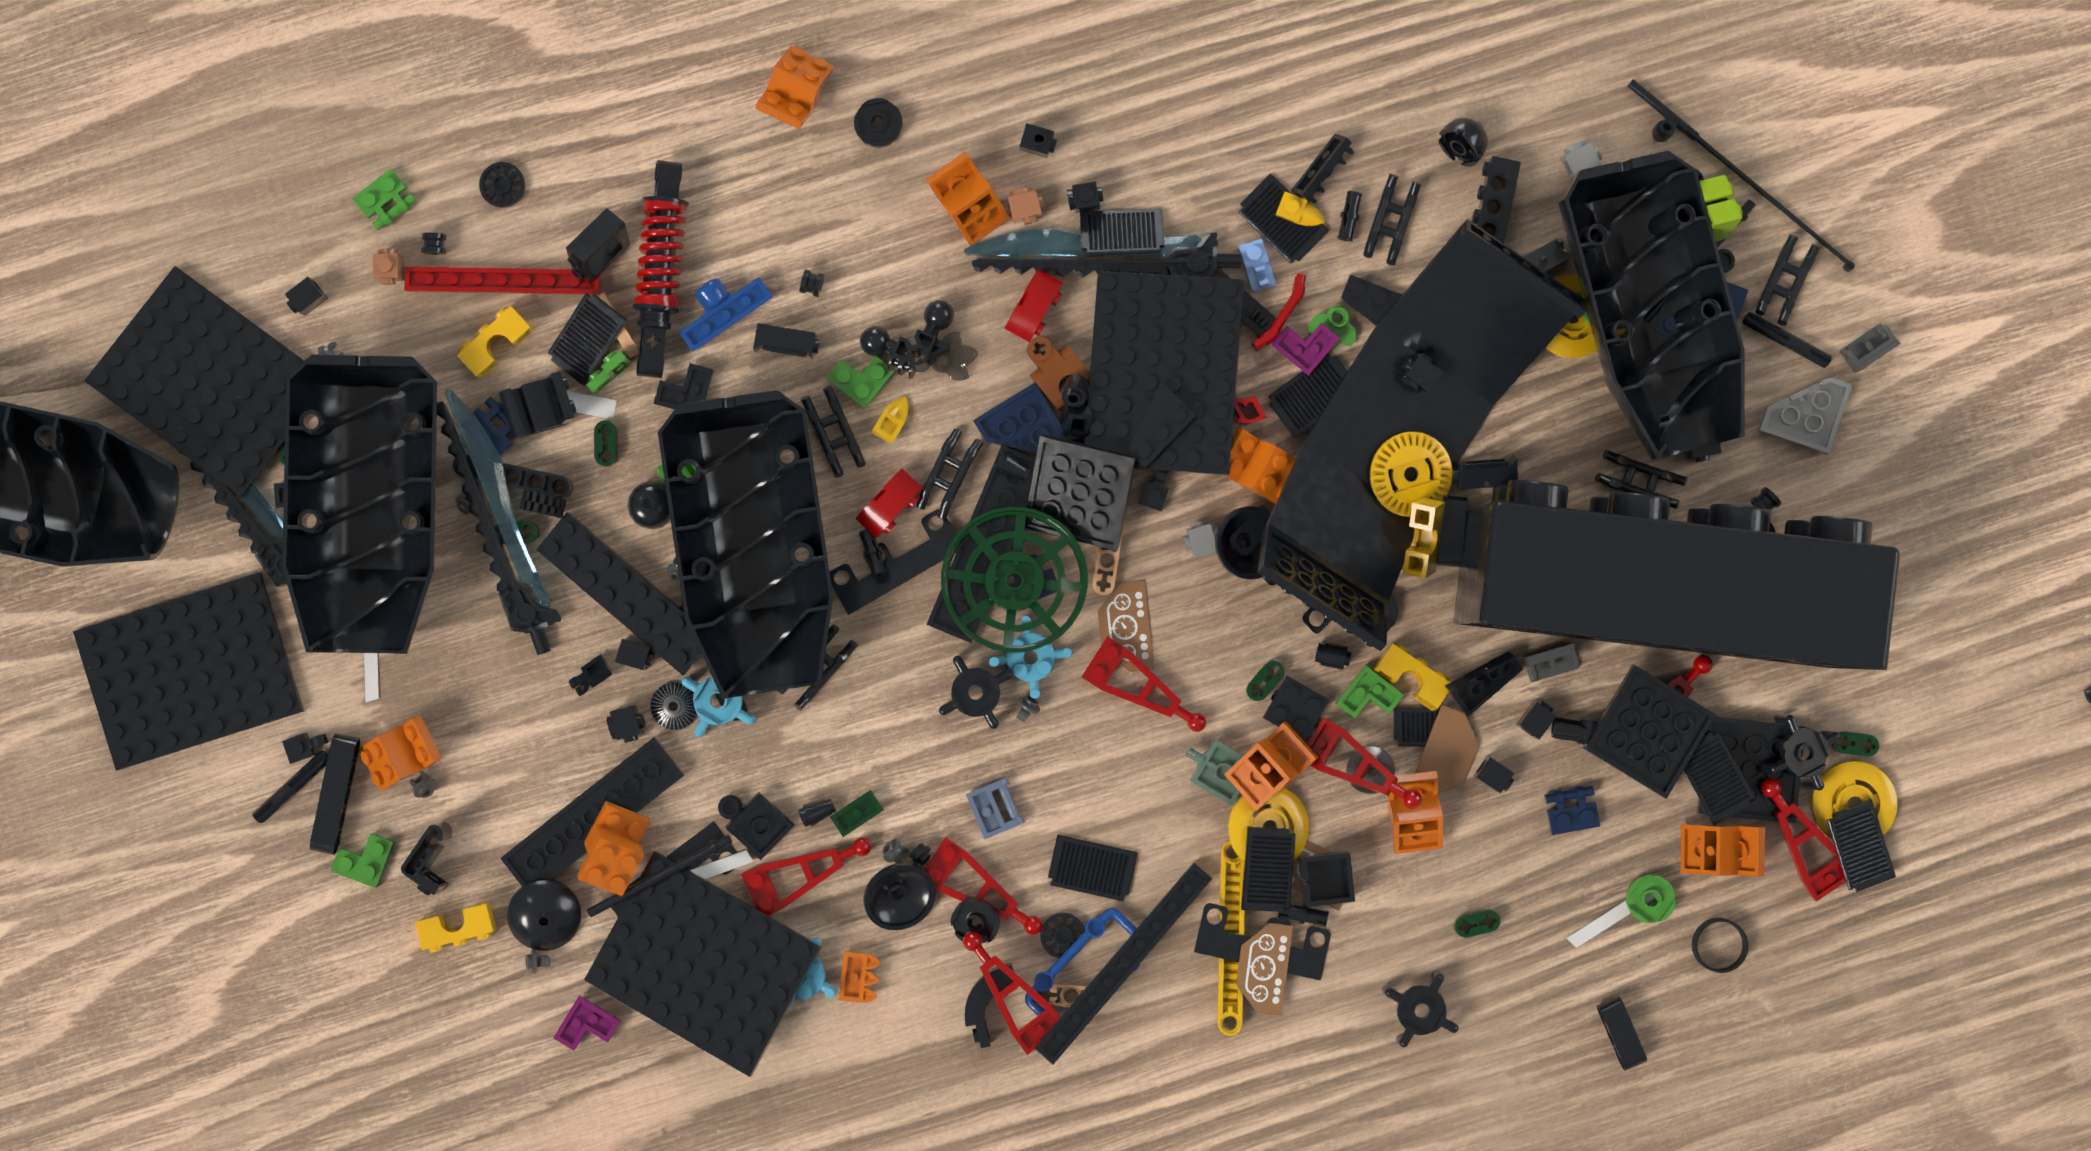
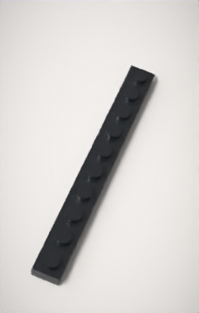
M1192 863L1034 1049L1050 1064L1054 1065L1212 878L1199 866Z

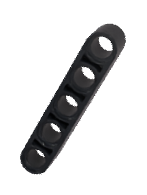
M467 455L476 480L558 498H566L572 494V481L564 476ZM455 458L454 461H453V470H454V471H455V465H457V464L459 463V460H458L457 458ZM492 464L495 468V473L492 477L487 478L484 474V469L487 465ZM512 470H516L519 474L518 480L514 483H510L508 480V474ZM536 475L542 477V485L539 488H534L531 484L532 478ZM563 480L566 483V490L558 494L555 490V485L558 481Z
M337 733L333 735L310 839V850L331 855L337 853L357 763L360 738Z

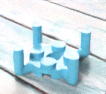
M1024 616L1021 622L1022 624L1029 623L1031 619L1028 616ZM1032 629L1023 631L1022 635L1013 640V646L1033 644L1045 639V637L1033 633ZM1051 644L1033 650L1038 655V659L1034 664H1027L1024 661L1023 656L1025 652L1007 653L1004 656L990 658L989 664L991 666L1008 665L1013 675L1021 680L1029 681L1030 696L1036 699L1040 696L1038 680L1049 674L1055 659L1069 658L1072 655V651L1069 648L1053 649Z
M684 677L682 679V685L694 692V708L701 719L694 730L695 736H704L709 724L724 725L735 718L740 719L746 724L756 722L754 714H749L741 709L743 696L726 698L724 705L720 708L712 705V696L717 693L720 694L712 677L702 681L700 684L695 682L692 677Z
M816 937L810 939L816 942L817 944L822 945L821 938ZM818 956L794 1000L811 998L820 991L824 992L827 998L837 996L838 989L825 982L826 972Z

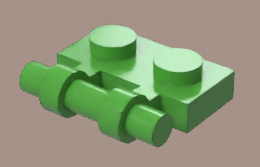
M391 168L352 198L367 218L370 219L377 213L379 218L372 224L378 231L385 225L387 227L391 225L395 217L402 212L406 213L410 210L409 206L416 202L411 193L404 199L400 196L407 188ZM394 200L396 205L385 212L383 208Z

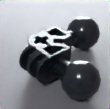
M943 300L930 302L925 308L923 315L927 325L924 331L917 330L914 336L917 342L915 346L911 347L908 339L901 336L898 342L891 340L888 332L880 326L866 328L861 334L860 346L870 356H879L884 353L890 354L888 371H892L897 367L898 375L902 376L907 371L909 372V379H912L916 372L927 371L931 366L932 360L937 355L950 350L949 344L937 339L940 330H944L952 324L954 310L950 304ZM923 355L924 359H919L916 362L915 358H920Z

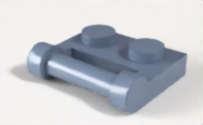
M1007 777L966 794L984 839L1025 822L1023 815H1019L1007 786L1009 784ZM996 789L999 790L1011 818L1010 821L1005 823L992 794V791Z

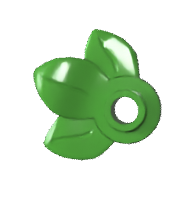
M1334 306L1327 313L1317 314L1310 321L1307 332L1312 334L1322 323L1337 335L1340 340L1331 351L1340 342L1351 347L1356 338L1355 328L1349 323L1350 314L1342 306ZM1335 314L1342 316L1340 323L1334 321L1333 317Z

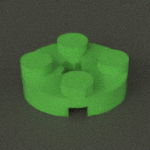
M1643 874L1634 879L1626 891L1625 902L1629 912L1636 919L1645 923H1656L1667 919L1672 914L1676 905L1673 886L1665 878L1658 875ZM1654 892L1656 894L1654 896L1657 900L1656 903H1649L1647 905L1645 903L1647 900L1645 895Z

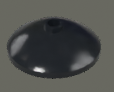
M1254 506L1241 507L1227 514L1218 526L1215 537L1216 553L1223 567L1232 575L1247 580L1262 578L1258 573L1261 542L1248 555L1244 556L1230 543V537L1259 508ZM1245 532L1238 535V546L1243 548L1241 541L1245 540V548H1248L1252 542L1251 536Z
M909 863L890 865L876 873L867 884L863 896L865 911L870 920L881 928L887 930L910 928L921 922L931 911L936 897L935 885L930 875L917 865Z
M550 879L534 880L519 888L511 898L507 911L508 925L513 936L526 947L540 951L554 950L568 943L577 933L581 923V906L574 892L563 883ZM541 917H546L549 921L547 923H541L539 919Z

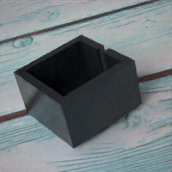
M1341 851L1298 856L1300 878L1306 880V882L1301 883L1303 904L1306 907L1355 902L1350 852Z

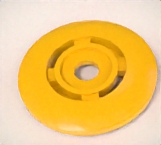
M1566 274L1554 278L1581 296L1582 292L1577 275ZM1584 315L1581 318L1578 317L1576 323L1568 322L1561 329L1560 332L1567 335V338L1558 333L1545 347L1553 354L1567 359L1583 358L1597 351L1591 326L1585 322Z
M1420 432L1399 433L1386 440L1374 455L1370 468L1371 487L1374 495L1383 507L1394 514L1410 517L1412 503L1423 497L1443 501V495L1447 496L1452 483L1451 460L1445 448L1435 438ZM1426 458L1429 460L1432 467V480L1429 479L1430 469L1427 462L1425 461ZM1409 467H1414L1418 473L1417 478L1412 482L1407 481L1404 476L1405 470ZM1389 469H1391V480L1394 486L1397 488L1395 491L1392 489L1388 474Z
M1848 761L1833 766L1821 776L1824 788L1820 791L1813 790L1811 805L1816 824L1828 838L1833 840L1827 819H1832V813L1848 808V800L1854 796L1860 798L1861 802L1872 799L1883 836L1888 832L1895 820L1898 805L1894 786L1884 772L1865 762ZM1855 780H1861L1867 783L1874 789L1875 792L1872 794V792L1862 785H1856Z
M1285 788L1266 803L1269 804V808L1258 811L1253 817L1252 814L1255 809L1242 795L1235 803L1228 823L1230 843L1238 857L1245 862L1247 827H1263L1266 821L1271 820L1274 822L1275 828L1290 829V834H1296L1295 860L1303 851L1309 834L1308 815L1300 799Z

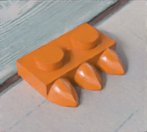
M844 951L839 991L840 1001L867 1003L877 998V995L872 990L865 988V986L873 985L879 981L875 974L867 971V969L876 968L881 964L876 957L869 953Z

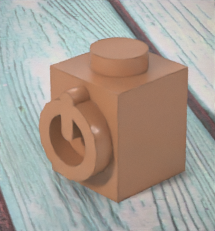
M1024 187L1011 191V196L1007 198L1013 223L1024 222V225L1038 222V218L1042 217L1041 210H1045L1042 195L1037 196L1036 190L1033 187Z
M383 248L378 249L377 254H373V276L382 285H395L396 281H404V257L399 254V249Z

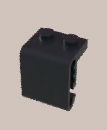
M560 371L551 373L545 379L523 384L520 388L512 390L509 388L499 392L513 439L568 425L575 418L576 407L573 400H569L567 394L569 385L566 377L561 376Z
M447 822L430 825L401 866L402 873L417 883V888L426 895H435L443 892L449 884L429 870L444 847L439 843L428 846L434 836L439 841L451 838L452 827Z

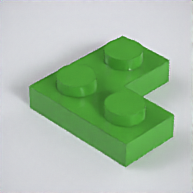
M620 350L617 353L613 351L604 358L603 361L605 363L601 366L604 370L600 371L599 369L588 378L590 382L586 384L593 393L597 394L632 363L626 354Z
M875 356L861 374L841 360L827 379L865 409L895 371H888V365Z
M1364 665L1335 704L1355 719L1369 700L1387 714H1390L1404 695Z
M372 833L362 855L339 848L330 871L378 888L395 842Z

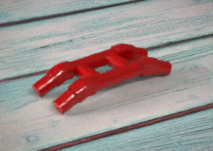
M1297 273L1294 279L1292 294L1270 329L1251 344L1256 352L1275 341L1288 317L1302 300L1306 288L1304 287L1306 281L1305 274Z

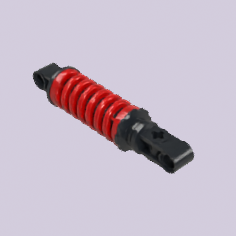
M657 160L654 196L642 198L643 212L649 217L642 220V226L648 230L640 234V238L647 242L639 246V251L646 255L638 259L639 266L645 269L637 272V278L643 282L637 283L635 287L636 291L642 295L635 297L632 306L633 309L640 311V319L637 320V326L641 327L640 348L636 367L637 376L662 378L666 330L671 329V324L669 323L670 315L679 313V297L671 293L672 288L677 289L680 287L678 281H673V275L679 276L681 274L680 269L674 268V262H682V257L675 254L676 249L682 250L684 245L683 243L673 242V236L683 237L685 235L684 230L674 229L675 223L685 224L686 218L675 215L683 214V211H686L687 207H689V202L678 199L682 177V163ZM654 336L655 341H658V344L653 346V348H651L650 343H647V340Z

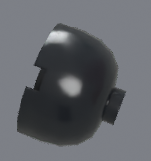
M1457 118L1449 122L1439 133L1441 138L1438 141L1443 152L1453 161L1456 157L1463 161L1461 163L1463 166L1472 167L1476 165L1486 152L1488 146L1487 134L1478 121L1469 118Z
M647 481L633 489L629 495L627 507L630 517L636 524L643 528L654 530L663 528L671 522L666 486L656 481Z

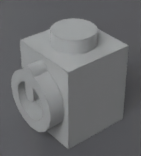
M1585 140L1564 150L1565 155L1561 158L1571 180L1580 170L1600 166V160H1602L1599 149L1596 146L1593 147L1591 142L1587 144Z
M1204 521L1191 524V529L1186 531L1187 536L1183 537L1187 551L1192 550L1194 559L1216 553V524L1205 525Z

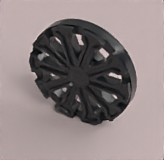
M507 162L491 164L483 171L479 180V189L482 197L489 204L498 208H507L515 205L523 197L526 188L525 178L516 166ZM503 166V173L501 175L498 169ZM509 169H513V173L508 176ZM491 170L494 171L496 177L490 176L489 172ZM517 176L520 177L519 181H512ZM488 179L492 184H484V181ZM521 186L520 191H517L512 187ZM493 189L488 195L485 193L486 190ZM509 192L516 195V198L512 200ZM498 194L497 201L493 202L492 198ZM504 195L507 200V203L502 204V199Z
M1063 912L1053 914L1044 922L1040 932L1042 946L1051 956L1060 958L1064 954V946L1069 949L1071 947L1070 942L1074 943L1077 940L1073 936L1082 935L1085 932V928L1079 918L1072 914ZM1058 917L1063 918L1062 926H1060L1057 920ZM1067 919H1073V922L1067 927ZM1052 921L1056 929L1048 926V923ZM1076 925L1080 926L1079 930L1071 931ZM1047 930L1053 933V935L1045 936L1044 932ZM1054 940L1050 946L1046 945V941ZM1059 945V952H1053V949Z

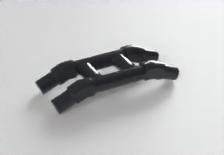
M1390 173L1367 238L1363 255L1367 258H1372L1379 234L1393 238L1386 260L1388 265L1393 266L1396 264L1422 184L1412 181L1404 206L1392 203L1390 200L1399 176ZM1387 211L1401 215L1396 229L1382 225Z
M1793 234L1788 236L1779 252L1777 261L1760 295L1755 311L1759 316L1765 315L1773 293L1785 298L1786 300L1782 305L1777 321L1782 326L1787 325L1799 292L1821 249L1819 246L1812 244L1800 268L1788 263L1787 261L1798 240V237ZM1782 271L1796 277L1790 290L1777 284Z
M827 386L823 391L834 414L820 419L809 395L801 398V402L835 478H839L844 473L834 450L848 445L858 468L864 467L866 462L832 386ZM838 422L843 436L830 441L824 428Z
M953 429L950 436L944 442L941 452L926 482L923 484V489L920 491V500L916 504L917 508L924 510L934 486L946 491L947 493L943 497L937 515L942 520L947 519L956 494L983 445L981 440L975 439L966 451L962 461L950 456L962 435V432L958 429ZM945 464L958 470L952 483L939 477Z
M1610 450L1604 451V459L1627 468L1622 481L1602 473H1597L1595 476L1596 482L1622 492L1663 496L1669 498V507L1678 508L1680 500L1655 493L1654 491L1658 479L1685 486L1688 477L1633 460ZM1636 471L1650 475L1645 489L1631 484Z
M835 624L829 627L827 645L840 630ZM850 640L835 659L828 653H825L824 664L828 667L823 671L821 684L810 686L794 705L798 710L801 711L849 658L858 647L855 641ZM788 689L778 690V692L784 694Z

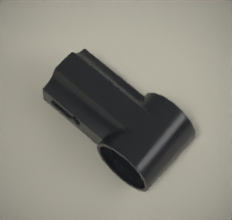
M1556 717L1552 722L1551 737L1577 741L1578 744L1585 745L1598 722Z

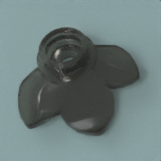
M960 332L950 333L942 339V341L949 344L950 350L937 355L932 360L931 366L939 373H946L952 380H966L969 378L966 366L974 362L978 351L971 346L961 345L962 335ZM939 357H946L947 363L940 365L938 363Z

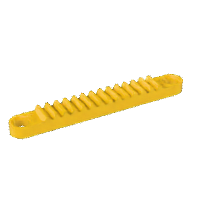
M1227 840L1222 845L1220 853L1219 905L1225 906L1228 909L1224 931L1244 936L1245 910H1241L1245 862L1239 857L1231 859L1226 855V850L1231 845L1230 840ZM1219 910V923H1220V921L1222 920V913H1221V911ZM1218 958L1217 1024L1223 1034L1232 1036L1239 1033L1242 1027L1243 993L1236 985L1239 962ZM1227 1016H1232L1237 1021L1235 1028L1231 1030L1223 1026V1020Z

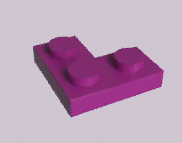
M1322 323L1306 341L1286 326L1271 345L1310 376L1340 338Z
M579 995L553 1038L573 1051L577 1048L587 1030L608 1043L622 1020Z

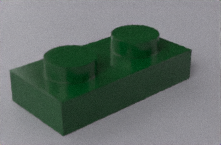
M869 790L830 816L842 837L884 811L873 792Z

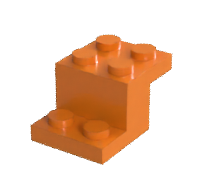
M790 46L774 66L767 89L757 101L755 109L800 129L816 108L823 85L831 76L834 66L822 58H816L806 53L801 48Z
M963 152L925 179L945 212L957 225L970 246L1010 219L992 187L979 173L966 152Z
M1237 427L1232 438L1230 475L1224 476L1246 490L1265 497L1276 504L1296 458L1279 447L1262 441L1246 430Z
M421 715L410 719L401 726L378 735L359 748L361 760L367 765L371 773L372 782L378 787L380 792L425 770L442 759Z
M1285 721L1266 739L1255 744L1224 775L1252 807L1258 811L1275 794L1287 788L1319 757Z
M1437 771L1396 775L1395 777L1398 778L1396 784L1406 790L1414 789L1419 791L1422 795V803L1416 809H1409L1403 804L1402 798L1390 792L1388 796V812L1393 830L1394 854L1443 848V813L1438 797Z
M606 801L584 841L588 855L577 874L578 880L623 896L644 856L640 842L651 823L650 818Z
M1681 824L1680 873L1713 876H1765V827L1728 824Z

